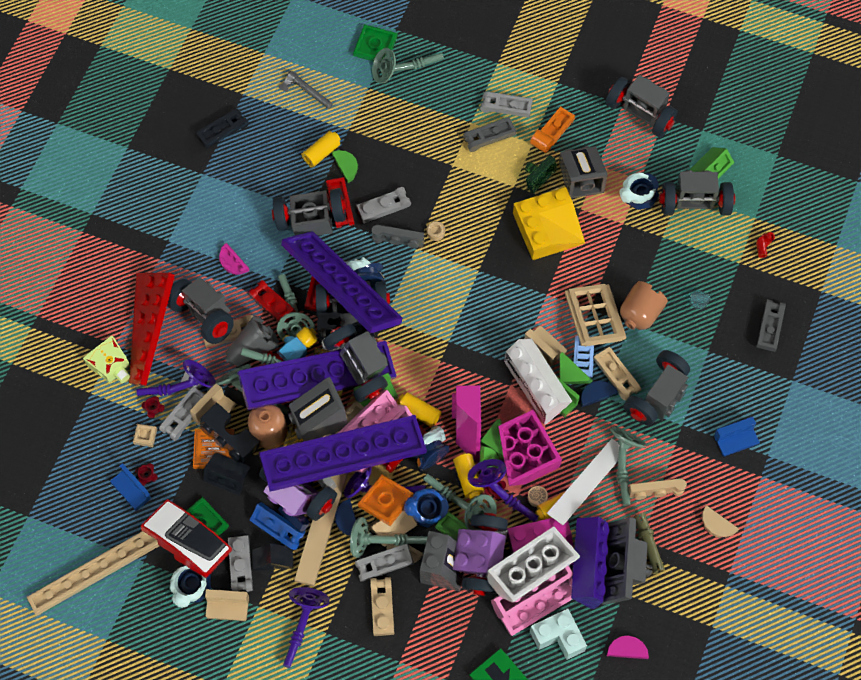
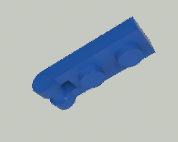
M262 502L257 504L250 518L252 523L293 550H297L300 544L299 540L305 534V531H299L288 520ZM288 533H291L293 535L292 538L287 536Z

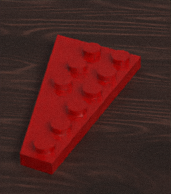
M136 273L130 384L147 385L175 277L174 274Z

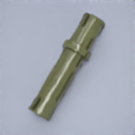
M640 513L642 522L637 514L633 518L636 519L639 539L647 542V556L650 565H652V573L658 574L656 565H658L660 573L664 572L665 568L653 538L654 532L653 529H650L646 513Z

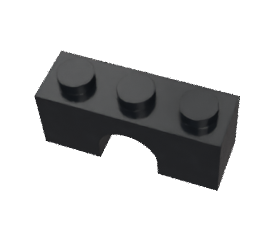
M216 402L200 418V428L205 434H211L218 446L221 448L225 447L235 461L239 460L241 463H244L259 448L260 440L254 437L246 428L240 434H229L225 427L231 422V414Z

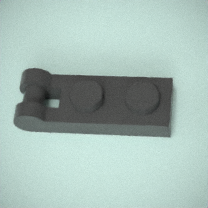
M510 117L465 132L463 138L468 143L469 151L475 152L481 147L515 136L516 129Z
M375 225L372 228V240L375 243L386 241L393 245L403 244L411 248H423L424 233Z
M766 300L757 348L776 351L786 307L785 303L780 302L777 304L773 303V300Z

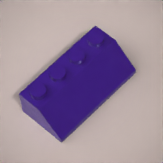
M600 517L577 518L575 551L580 555V558L574 561L571 598L590 609H595L602 604L605 594L604 580L607 572L606 555L608 553L607 535L609 534L608 522Z

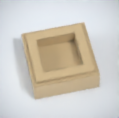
M137 424L133 444L153 447L157 427Z

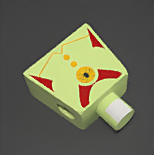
M112 335L83 358L88 368L109 383L116 378L121 383H125L130 378L126 371L130 364Z

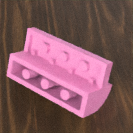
M384 389L380 392L379 396L368 403L338 433L412 416V413L406 405H398L389 391ZM368 468L356 470V472L364 473Z
M569 566L513 603L501 598L499 595L491 600L498 618L501 619L510 636L515 635L572 600L573 572Z

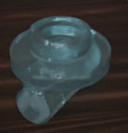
M702 291L690 293L689 301L691 306L696 309L705 308L708 302H710V294Z

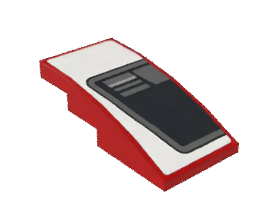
M168 499L141 525V530L155 538L159 546L174 554L175 560L205 578L232 551V548L216 533Z

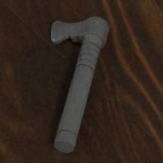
M294 71L288 72L285 81L279 85L281 90L287 92L289 90L288 86L296 83L326 108L330 109L333 105L332 102L303 81Z

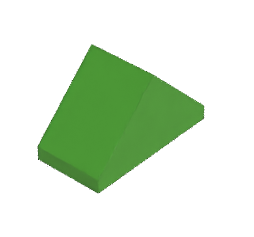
M563 352L560 354V380L565 384H590L593 381Z
M496 419L482 438L480 446L493 449L499 459L504 462L498 426L502 424L501 419Z

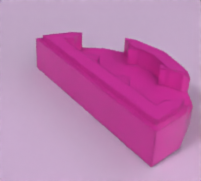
M227 243L221 247L219 260L224 270L235 275L250 271L249 267Z
M621 636L614 640L609 646L607 656L649 658L648 650L644 643L632 636Z

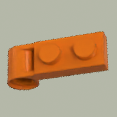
M560 106L545 126L534 133L530 144L547 153L575 120V115Z

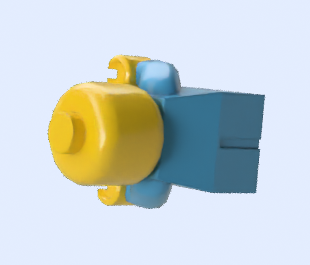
M303 327L296 334V337L286 335L282 339L285 344L277 353L284 361L307 357L306 349L310 348L317 341L316 331L313 328Z

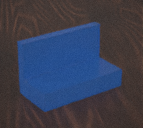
M753 417L716 430L714 438L723 457L760 444L754 431L756 422Z
M122 463L120 465L122 471L110 482L134 510L137 511L151 499V496L146 488Z

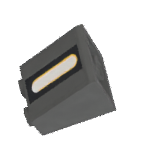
M585 146L581 149H567L560 152L559 164L565 187L571 199L604 193L608 174L596 146Z
M330 377L289 404L291 412L288 413L291 424H296L295 433L298 440L302 439L303 442L329 434H336V432L348 424L345 408Z
M429 531L420 568V583L455 591L461 590L464 573L453 570L457 542L451 536Z

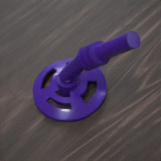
M187 359L183 362V367L190 376L189 380L174 385L163 384L162 386L160 384L158 387L137 388V396L156 394L160 396L164 394L166 396L167 394L171 395L174 392L198 384L212 388L216 384V380L204 366Z
M488 459L479 462L470 469L468 481L471 485L475 487L489 486L505 501V505L509 504L508 507H512V510L516 509L533 522L537 520L538 515L521 504L520 500H517L516 497L513 498L512 494L509 495L497 484L507 472L503 461ZM481 470L482 472L479 477L474 478L476 473Z
M369 467L364 473H354L344 489V496L346 498H351L360 491L367 493L372 487L368 482L372 467ZM425 485L405 486L404 488L415 493L424 489Z
M298 587L289 592L290 600L301 606L303 610L296 631H293L289 641L291 645L283 663V666L286 668H291L297 649L301 647L310 611L329 605L330 599L322 591L308 587Z

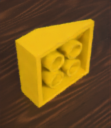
M566 187L514 203L513 215L532 260L585 244L574 204Z

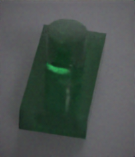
M551 155L539 166L533 162L527 163L525 171L530 173V175L526 178V183L530 192L535 193L557 171L556 160Z

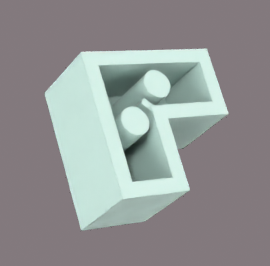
M569 609L542 620L530 628V633L539 650L558 642L566 660L586 650L587 645Z

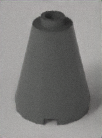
M259 316L251 318L226 351V360L230 365L238 367L253 360L240 355L242 348L265 354L280 345L277 344L279 339L269 325L267 327L263 325L264 320Z

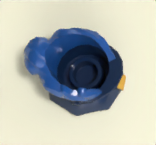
M430 488L416 491L413 497L406 500L404 505L405 513L408 516H412L418 525L426 528L438 523L446 516L449 509L447 499L436 490Z

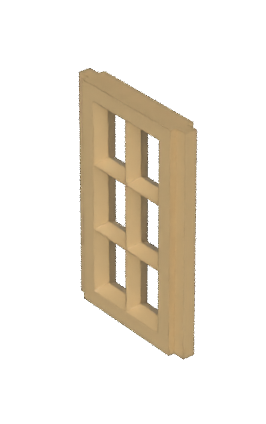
M609 284L572 288L565 291L581 346L612 343L626 339ZM601 293L604 303L593 304L591 294ZM587 295L590 305L580 307L577 296ZM606 308L609 318L599 320L595 309ZM592 310L595 321L585 322L582 311ZM611 323L614 334L604 335L600 324ZM597 325L600 336L589 337L586 326Z

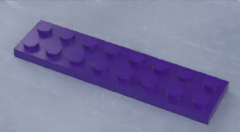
M313 231L282 239L281 245L370 334L402 323L403 318Z
M377 342V347L380 352L385 354L388 363L387 367L378 377L389 373L391 379H395L397 375L387 342ZM341 350L239 370L237 373L247 410L296 400L328 377L331 378L336 391L354 388L358 384L340 356Z
M416 415L259 452L269 492L425 454L427 449Z

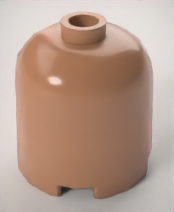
M638 281L632 287L620 308V315L625 321V325L633 330L650 328L668 302L666 296L661 291L657 294L651 289L652 285Z
M268 405L252 409L247 420L248 429L254 437L260 440L259 447L269 450L282 445L288 434V426L281 409L275 405Z

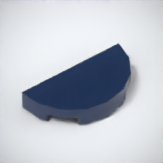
M594 381L588 384L582 391L581 405L584 407L616 396L618 391L608 382Z
M350 498L339 505L335 514L336 525L339 531L348 536H351L352 527L356 521Z
M282 506L279 507V512L299 531H305L309 526L310 522L303 514L289 516L283 511Z

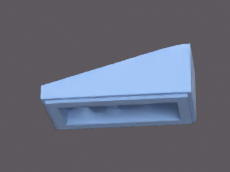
M575 336L573 362L577 366L588 367V370H581L588 377L592 378L594 345L581 346L578 336ZM578 351L589 352V354L578 353ZM578 359H586L589 362L578 361Z

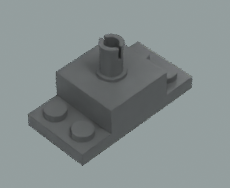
M628 517L608 523L607 572L604 580L605 594L602 605L632 599V586L645 583L646 577H649L652 573V570L646 569H652V565L646 564L647 542L635 539V518Z

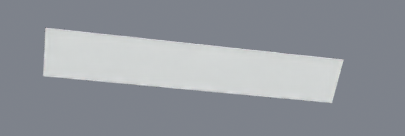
M611 439L547 512L548 515L562 525L567 522L618 462L620 446L618 442Z

